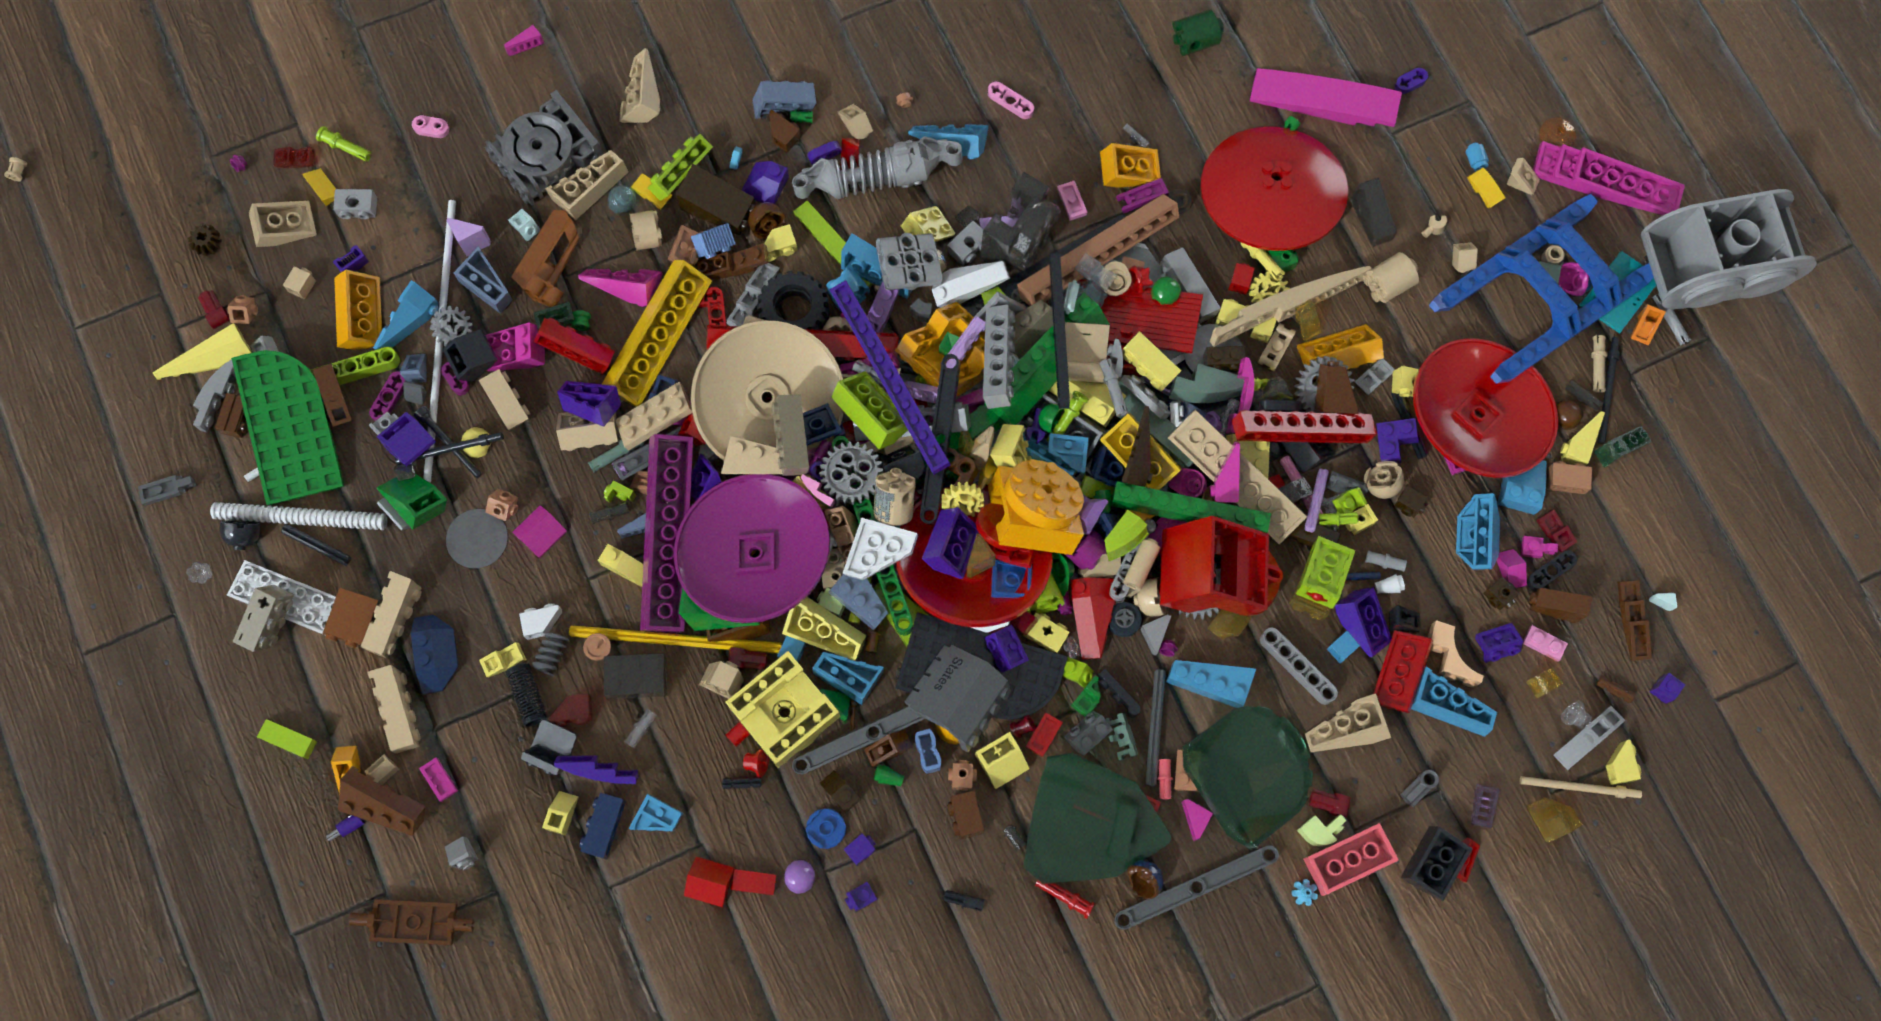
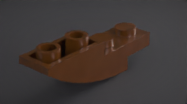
M760 244L733 254L725 252L697 261L696 269L710 280L753 272L757 270L756 267L769 263L767 246Z

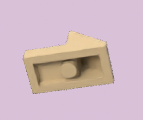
M1517 158L1507 185L1534 195L1540 179L1524 158Z

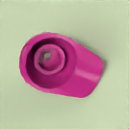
M1182 468L1170 480L1169 487L1181 495L1197 498L1202 496L1207 489V480L1197 470Z

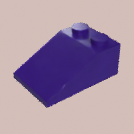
M1374 587L1354 590L1336 603L1335 609L1340 623L1369 657L1376 655L1391 642L1392 638Z

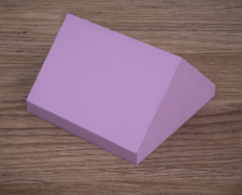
M447 217L446 221L467 257L478 246L480 249H483L491 244V240L483 226Z

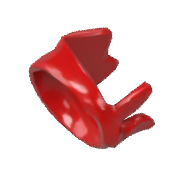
M1133 266L1128 269L1131 276L1130 289L1133 293L1142 294L1145 289L1153 284V281L1149 278V267Z

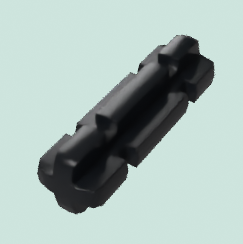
M753 776L752 778L734 777V779L730 777L723 778L722 780L724 789H731L732 787L734 789L750 788V786L758 788L762 785V779L758 776Z

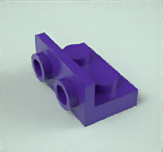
M1512 623L1478 633L1475 636L1477 643L1484 653L1483 660L1485 663L1498 661L1500 658L1509 655L1514 656L1521 652L1523 639Z
M1012 625L985 637L987 647L991 651L996 666L1001 673L1029 661Z

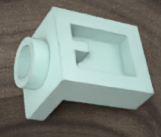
M523 209L508 220L526 241H529L540 232L536 222Z

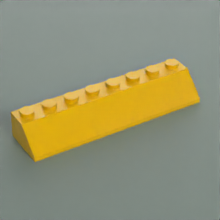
M674 260L602 385L616 386L621 400L635 407L641 405L712 280L685 260Z

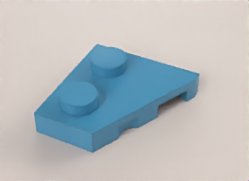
M647 794L629 829L674 831L683 812Z

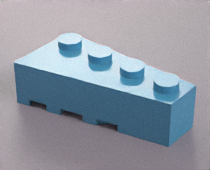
M851 233L842 249L841 269L850 268L851 271H857L862 279L881 286L883 277L876 247ZM888 261L890 265L895 266L893 262ZM906 288L898 289L900 290L898 295L908 299L912 290Z
M1175 660L1171 666L1166 683L1241 709L1245 704L1256 669Z
M1425 667L1411 708L1412 710L1484 737L1493 730L1497 715L1496 711L1476 698H1471L1465 694L1464 690L1454 687L1447 682L1448 680L1442 676H1437L1431 669Z

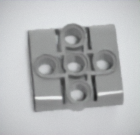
M903 233L901 236L877 238L876 250L886 290L905 288L915 290L917 287L941 285L942 272L934 237L931 233L918 235ZM888 261L893 262L895 266L890 265Z

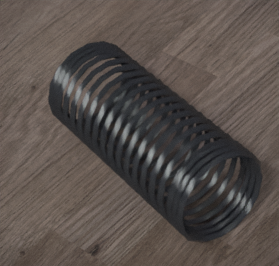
M529 663L512 666L505 672L513 691L512 694H514L513 697L516 704H518L517 707L521 714L520 717H522L523 726L525 727L540 724L542 720L548 719ZM535 691V692H533V693H530V694L521 696V695H523V694H526V693ZM533 694H536L535 696H532V697L523 699V698H525V697H528V696H531V695H533ZM535 697H538V698H536V699H534V700L525 702V701H527V700H530V699H533V698H535ZM534 701H538V702H536V703H533V704H530V705H526V704H528V703H532V702H534ZM539 704V705H537V706H535V707L526 709V708H528V707H530V706ZM541 707V708H539V709H537V710L528 712V711H530V710H532V709ZM542 710L541 712H538V713H536V714L529 715V714H532V713H534V712H537V711Z

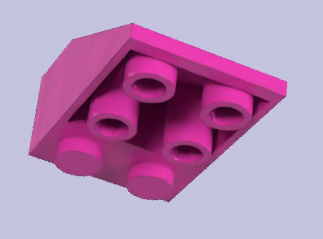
M529 322L485 335L498 359L486 371L525 369L545 364V347L533 342L540 327Z

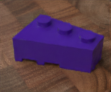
M566 381L557 391L564 411L605 427L621 406L617 388L612 385Z

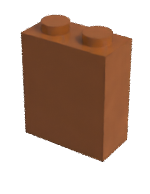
M339 588L322 633L326 635L325 639L337 642L339 639L345 641V645L356 648L357 645L361 646L378 600Z

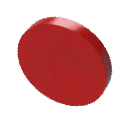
M990 503L982 507L976 517V528L981 537L990 545L1001 550L1016 551L1022 549L999 545L996 525L998 522H1001L1005 515L1003 505Z

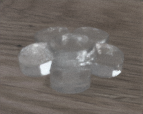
M1072 636L1067 637L1064 650L1069 651V657L1074 659L1076 656H1081L1079 639H1074Z

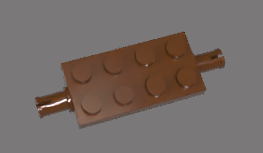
M374 899L373 909L368 914L350 913L349 918H357V920H349V925L367 926L370 930L369 941L453 946L454 932H473L474 927L466 926V924L474 925L475 920L456 918L457 904Z

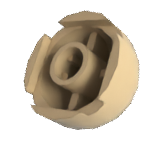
M1382 461L1376 463V467L1372 470L1370 467L1366 471L1364 481L1371 494L1378 498L1386 499L1396 496L1402 490L1404 474L1402 468L1397 463Z
M1159 577L1145 580L1141 591L1134 595L1135 606H1139L1140 610L1148 616H1162L1166 614L1167 607L1160 605L1159 586L1161 579Z

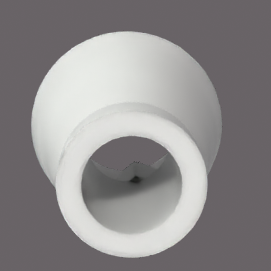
M1395 574L1374 583L1377 594L1401 593V591L1405 590L1402 575L1397 576Z

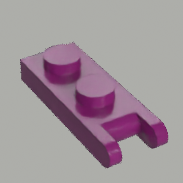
M1160 178L1116 196L1117 201H1126L1127 205L1122 207V211L1127 213L1145 206L1162 194L1168 197L1169 192L1163 179Z

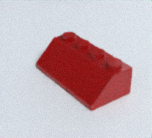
M544 318L533 342L603 375L614 354V350H611L609 345L605 343L599 344L588 335L582 336L576 333L577 331L572 327L566 326L565 328L559 325V322L555 319Z

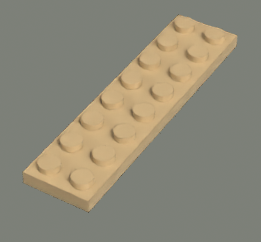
M1196 410L1168 436V439L1214 482L1232 444ZM1240 453L1239 502L1235 503L1243 508L1271 513L1268 534L1280 544L1307 516Z

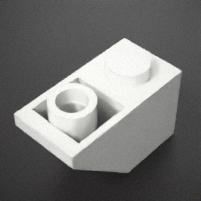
M547 604L542 609L529 608L524 613H520L523 636L530 640L543 637L545 633H549L562 614L560 606Z

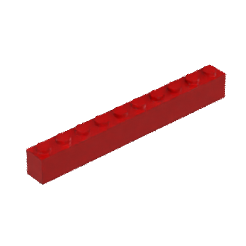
M707 325L706 349L708 350L723 334L738 326ZM804 329L819 339L835 359L836 357H843L844 360H855V358H862L863 360L868 358L853 331ZM876 332L887 353H893L897 358L898 353L895 349L898 347V335L896 333Z

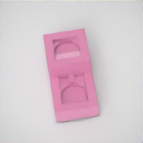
M802 474L801 479L812 494L833 508L836 500L819 492L822 484Z

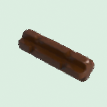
M1601 676L1597 681V686L1602 689L1606 688V691L1619 698L1623 697V700L1628 703H1632L1635 699L1636 694L1634 692L1626 691L1625 687L1614 681L1610 682L1605 676Z

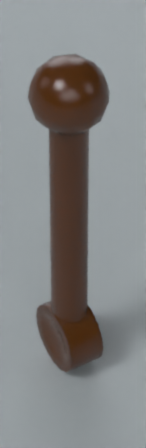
M854 700L850 702L852 707L850 731L855 729V708L858 703Z

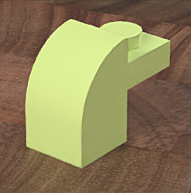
M1315 815L1297 831L1311 845L1323 847L1337 841L1332 833L1337 835L1344 828L1342 824L1346 820L1342 815H1339L1325 827Z

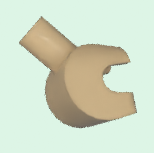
M1435 215L1431 216L1428 227L1422 232V235L1427 238L1430 234L1439 235L1443 233L1447 223L1446 215L1441 216L1440 221L1435 220Z

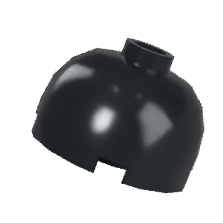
M229 520L221 521L219 530L222 540L227 545L233 546L234 550H246V546L257 542L260 537L261 527L260 522Z

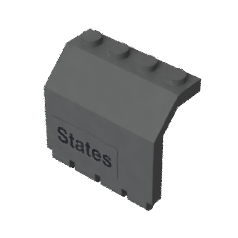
M953 645L950 648L943 646L936 656L938 660L934 659L925 673L928 676L923 675L914 687L918 692L912 690L905 703L910 711L947 729L958 739L961 749L969 752L972 747L976 746L981 733L988 728L989 721L993 715L995 716L999 712L1000 705L1009 697L1011 689L1008 680L988 662Z

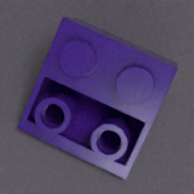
M407 412L376 436L387 451L406 467L436 442L418 421Z

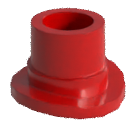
M763 749L758 750L756 754L746 753L743 759V767L745 770L756 772L758 777H763L767 771L770 757Z

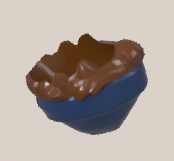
M1139 860L1127 868L1128 877L1133 887L1132 890L1138 892L1139 897L1153 899L1159 895L1163 887L1162 872L1159 867L1154 863Z

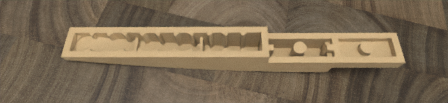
M1366 266L1330 275L1256 302L1241 309L1237 318L1232 319L1227 325L1216 327L1212 332L1210 343L1215 347L1274 317L1278 322H1281L1362 282L1363 276L1372 268Z

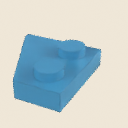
M1050 433L1048 454L1079 474L1085 475L1088 438Z

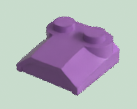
M1083 495L1084 503L1079 516L1084 535L1090 534L1108 503L1106 499H1089Z

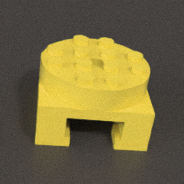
M789 651L726 701L730 710L778 768L797 752L811 745L820 733L840 718L839 711L817 689ZM783 709H789V718L781 717L780 712Z

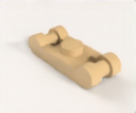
M1279 323L1258 364H1264L1270 367V370L1275 371L1296 331L1293 329L1289 330ZM1280 334H1282V335L1286 336V339L1283 340V339L1279 338L1278 336H1279ZM1270 355L1275 358L1274 361L1267 358V356Z

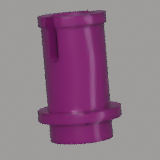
M1068 590L1063 596L1064 605L1061 606L1059 604L1058 612H1060V615H1069L1073 610V606L1070 605Z

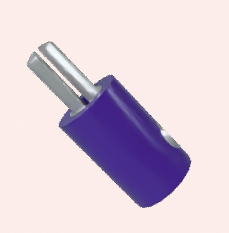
M350 815L336 824L337 829L326 835V838H329L327 840L331 841L339 835L345 837L363 826L365 821L362 818Z

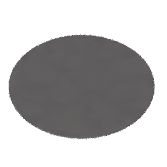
M1207 324L1197 328L1193 353L1184 352L1185 361L1193 372L1198 363L1204 365L1203 354L1206 347H1213L1210 343L1212 332L1216 327L1222 325ZM1235 336L1217 346H1242V343L1238 336Z
M472 509L460 514L448 528L446 535L447 550L450 556L464 567L482 568L495 562L506 548L508 534L504 522L486 513L485 509Z

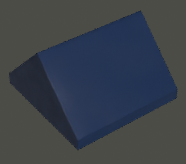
M828 403L803 413L807 446L842 433Z

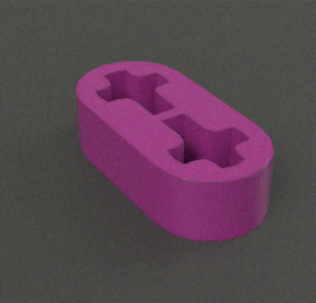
M449 362L445 363L442 366L441 372L455 394L465 395L470 389L468 381L459 380L463 384V388L459 389L456 383L458 381L456 375L452 377L448 371L452 367Z

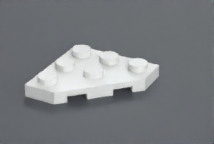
M861 518L843 574L860 580L872 576L911 555L918 534Z

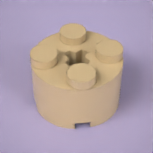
M657 211L631 213L630 221L633 224L632 233L636 250L662 246Z

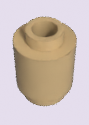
M1552 245L1542 254L1541 261L1558 265L1564 258V251L1561 247Z

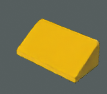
M321 168L302 174L326 206L334 201L336 188Z

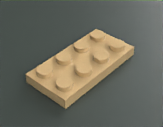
M680 382L674 384L615 420L624 447L629 451L649 439L652 435L661 432L691 414L692 408L683 385Z

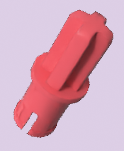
M1159 759V777H1157V780H1159L1160 799L1168 800L1171 799V780H1173V777H1171V760Z

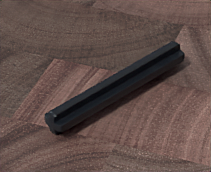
M1391 392L1401 420L1413 419L1404 397ZM1418 432L1419 443L1411 444L1417 458L1423 459L1427 457V451Z
M285 524L281 529V533L345 566L351 561L349 555L288 524Z

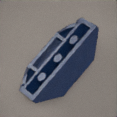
M435 615L414 618L411 639L415 672L422 694L444 691L447 683L459 667L454 629Z

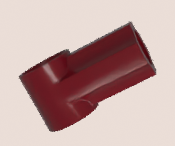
M213 290L200 293L198 299L206 312L205 317L213 329L230 321L229 314L221 306Z
M731 647L729 648L728 661L736 664L740 670L745 668L765 670L767 666V653Z
M1312 789L1309 806L1328 811L1329 814L1334 816L1342 815L1344 818H1347L1351 797Z

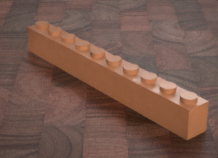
M1162 194L1062 256L1063 290L1068 287L1069 282H1073V280L1079 281L1178 219L1177 202ZM1049 265L1017 284L1020 299L1029 306L1040 300L1045 302L1051 298Z

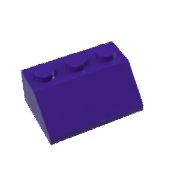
M958 507L941 510L922 560L933 570L963 579L980 536L976 524Z

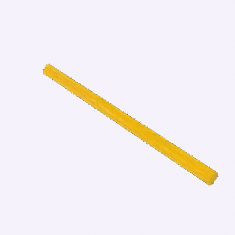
M573 625L569 628V635L571 637L588 638L592 634L599 633L605 635L609 640L727 650L731 647H737L747 651L778 654L782 647V643L755 640L708 642L706 636Z

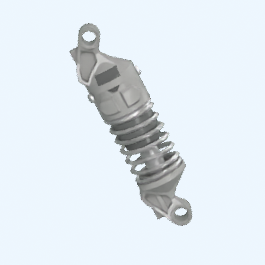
M924 136L915 142H912V140L897 142L893 146L886 148L885 152L880 153L879 150L876 151V154L868 152L867 158L859 154V167H857L854 156H850L851 169L848 168L846 159L842 157L841 171L836 159L827 160L821 158L812 167L802 169V172L793 178L792 184L795 195L800 199L807 198L814 188H819L831 194L837 200L849 195L848 184H850L852 193L856 196L857 182L861 192L864 194L866 187H869L872 192L875 190V187H879L882 190L883 186L887 185L891 188L892 184L894 187L897 185V187L907 188L913 185H920L922 181H927L931 172L940 161H944L951 166L960 165L963 161L962 147L958 142L947 141V139L935 140Z

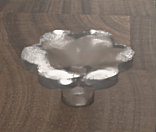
M195 562L192 564V567L186 570L191 582L204 584L207 579L212 577L210 565L207 563Z

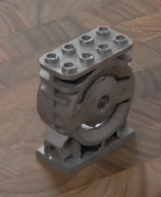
M557 90L551 93L552 99L540 106L539 112H532L518 117L504 129L502 137L496 134L495 142L491 143L489 140L485 142L487 146L484 148L488 152L490 159L499 166L503 176L510 180L511 186L515 191L518 190L521 194L520 197L526 204L530 203L533 205V199L537 196L540 199L543 198L542 192H547L545 188L550 185L553 187L560 183V179L572 176L577 166L586 167L591 161L603 155L599 142ZM555 134L559 135V137H560V139H561V149H560V152H559V142H558V140H557ZM516 149H517V152H518V155H519L520 159H521L525 164L521 163V162L517 159V157L515 156V151H516ZM558 154L563 158L561 161L557 157Z

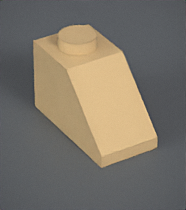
M855 104L838 111L847 129L856 139H863L869 135L868 133L873 131L865 111Z

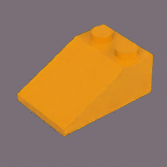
M1111 143L1100 151L1104 186L1118 188L1135 187L1161 178L1157 149Z

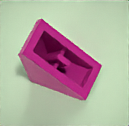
M1514 549L1500 552L1497 563L1502 577L1507 582L1512 583L1515 588L1526 586L1527 575L1524 559Z
M1186 799L1181 803L1193 841L1200 839L1213 813Z

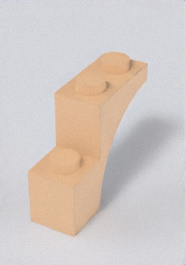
M1436 620L1431 624L1428 638L1433 639L1431 651L1437 653L1444 652L1438 674L1443 675V678L1449 681H1461L1463 685L1468 687L1481 684L1483 675L1470 669L1457 652L1454 642L1455 626Z

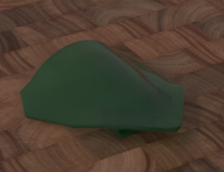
M1074 753L1048 756L1035 799L1023 867L1042 884L1117 877L1127 871V868L1135 862L1145 860L1167 846L1171 841V835L1135 781Z

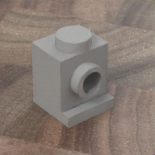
M386 412L373 424H369V426L379 435L396 421L398 417L395 413L390 415Z

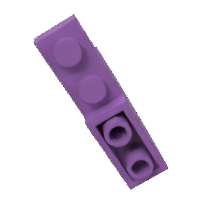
M883 282L867 315L868 320L877 333L883 332L900 292L898 289L886 290Z

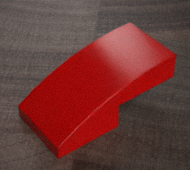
M993 546L990 555L1009 564L1031 568L1036 550L1022 548L1016 551H1005Z
M733 869L730 890L774 895L776 875Z

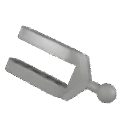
M1147 519L1145 521L1147 532L1151 534L1156 530V523L1152 519ZM1140 544L1125 555L1110 587V596L1116 600V604L1124 601L1130 589L1125 584H1120V581L1123 583L1125 578L1122 576L1127 575L1126 570H1129L1131 566L1129 563L1131 559H1134ZM1117 589L1121 590L1119 596L1115 594Z

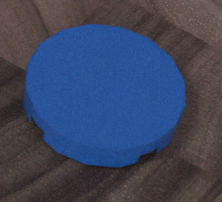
M833 809L817 810L807 821V837L818 848L830 849L836 847L845 836V821Z

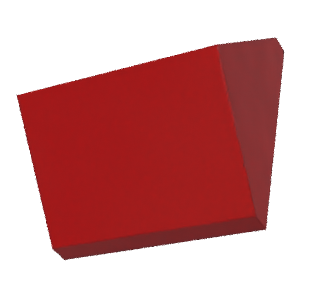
M696 857L687 875L684 896L723 907L731 883L733 869L735 868Z

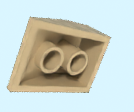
M309 201L255 203L251 205L249 217L256 247L277 246L316 236Z

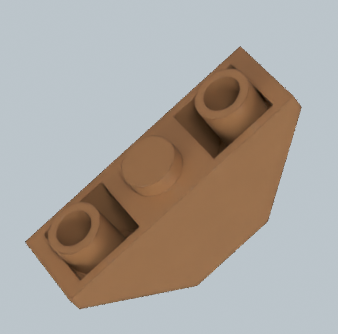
M839 506L824 512L844 564H846L859 525L854 514L844 506Z

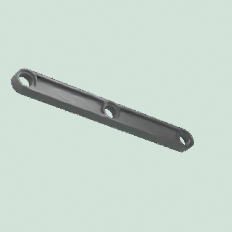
M907 705L796 756L793 760L792 768L797 774H805L925 718L910 711ZM872 726L879 729V734L875 737L868 734V729ZM800 759L805 760L807 763V767L803 770L796 767V762Z
M1269 845L1162 892L1153 899H1147L1120 911L1115 915L1114 923L1121 930L1142 923L1275 863L1279 858L1278 850L1274 846ZM1266 849L1274 852L1273 860L1268 861L1264 858V851ZM1193 882H1199L1202 885L1200 893L1192 891L1191 885ZM1120 915L1128 916L1129 923L1127 926H1121L1118 923Z

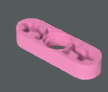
M992 82L989 85L988 96L990 99L1022 119H1029L1033 116L1034 105L1032 102L1000 82ZM999 89V92L993 93V90ZM1008 97L1015 98L1016 102L1014 104H1009L1006 102V99ZM1029 108V111L1023 112V109Z

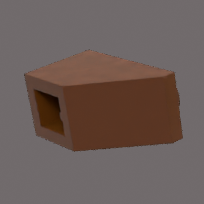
M771 109L769 116L773 143L788 153L801 138L800 128L794 122L790 123L780 112L776 113Z

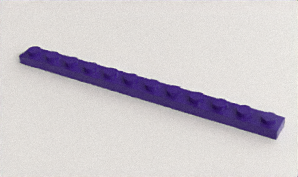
M845 280L830 289L833 297L933 475L950 466L947 457L849 284Z

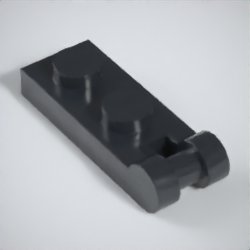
M1106 669L1099 673V684L1105 690L1108 688L1113 693L1112 698L1118 704L1122 703L1127 708V715L1129 717L1135 718L1140 712L1139 704Z

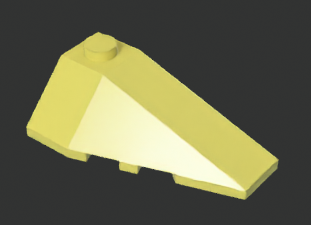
M1069 381L1070 401L1074 396V391L1084 394L1089 401L1084 403L1080 412L1106 428L1116 413L1107 385L1100 382ZM1056 382L1049 392L1058 397ZM1122 393L1123 398H1124V400H1125V398L1127 397V395H1125L1124 393Z

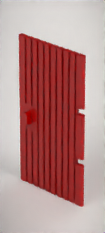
M1080 279L1077 281V284H1079L1077 299L1085 293L1100 306L1110 324L1108 342L1114 343L1115 339H1119L1120 344L1127 345L1140 331L1158 349L1193 353L1203 294L1181 292L1176 302L1161 305L1156 299H1152V288L1149 287L1142 294L1133 293L1129 287L1125 293L1113 296L1102 290L1100 281L1098 288L1093 286V280Z

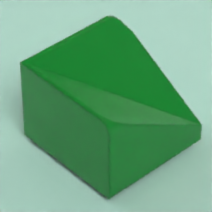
M947 332L939 346V353L946 356L960 337Z

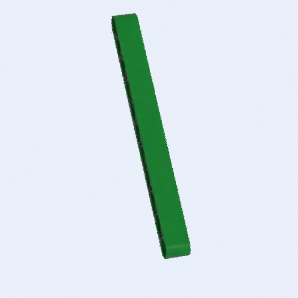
M843 436L836 437L832 442L833 453L834 446L837 447L841 443L848 447V439ZM849 457L842 460L843 463L852 461ZM853 470L851 473L848 472V475H851L852 473L855 474V471ZM857 483L856 485H851V487L854 489H857L861 486L860 483ZM865 498L862 503L855 501L852 507L858 524H860L861 516L864 514L871 515L869 520L877 522L870 499L867 500ZM892 564L888 566L890 569L889 573L882 574L879 571L876 575L895 629L900 635L906 636L913 631V620ZM889 585H894L897 588L894 592L886 590ZM895 603H901L903 608L897 611L892 606ZM902 621H907L910 625L908 628L902 629L899 627V624Z

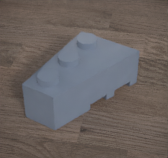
M761 81L753 97L755 119L761 118L760 115L769 114L771 109L776 113L789 111V114H791V111H795V109H797L796 111L811 112L816 104L814 84L804 81L798 83L789 81Z
M843 574L828 592L872 630L888 614L867 578L860 580Z

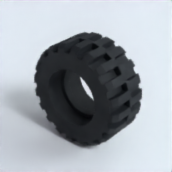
M787 271L786 275L779 273L776 279L770 278L768 280V286L763 285L761 288L762 294L758 295L757 311L759 318L763 320L785 322L802 329L823 330L828 320L827 318H829V302L825 288H822V284L818 280L814 281V277L810 274L804 276V272L798 271L797 274H793V271ZM799 296L808 300L811 304L810 312L804 318L797 321H787L780 318L776 313V308L785 298Z

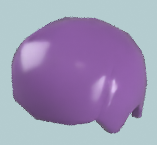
M804 860L791 862L785 871V884L790 891L796 894L805 893L810 890L815 880V871L812 865Z

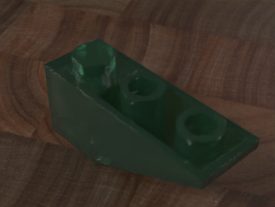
M1640 426L1608 441L1595 450L1594 453L1605 468L1652 441L1648 433Z

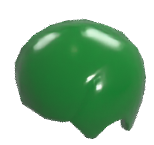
M1161 277L1154 283L1151 289L1152 299H1156L1161 305L1176 302L1181 294L1179 283L1171 277Z
M1056 404L1046 405L1039 414L1040 427L1049 433H1053L1052 429L1060 420L1063 409H1059Z

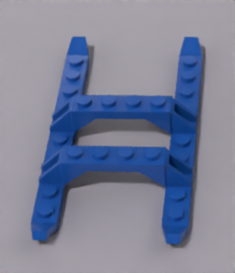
M1592 194L1577 200L1552 218L1547 219L1524 237L1507 246L1503 251L1497 253L1481 266L1443 290L1430 303L1429 306L1434 312L1449 311L1506 272L1523 276L1546 301L1552 313L1553 324L1551 328L1498 366L1490 376L1496 384L1510 382L1646 287L1654 278L1650 264H1647L1635 270L1621 281H1618L1619 278L1573 228L1598 203ZM1548 243L1565 249L1590 277L1596 298L1579 310L1573 300L1532 255Z

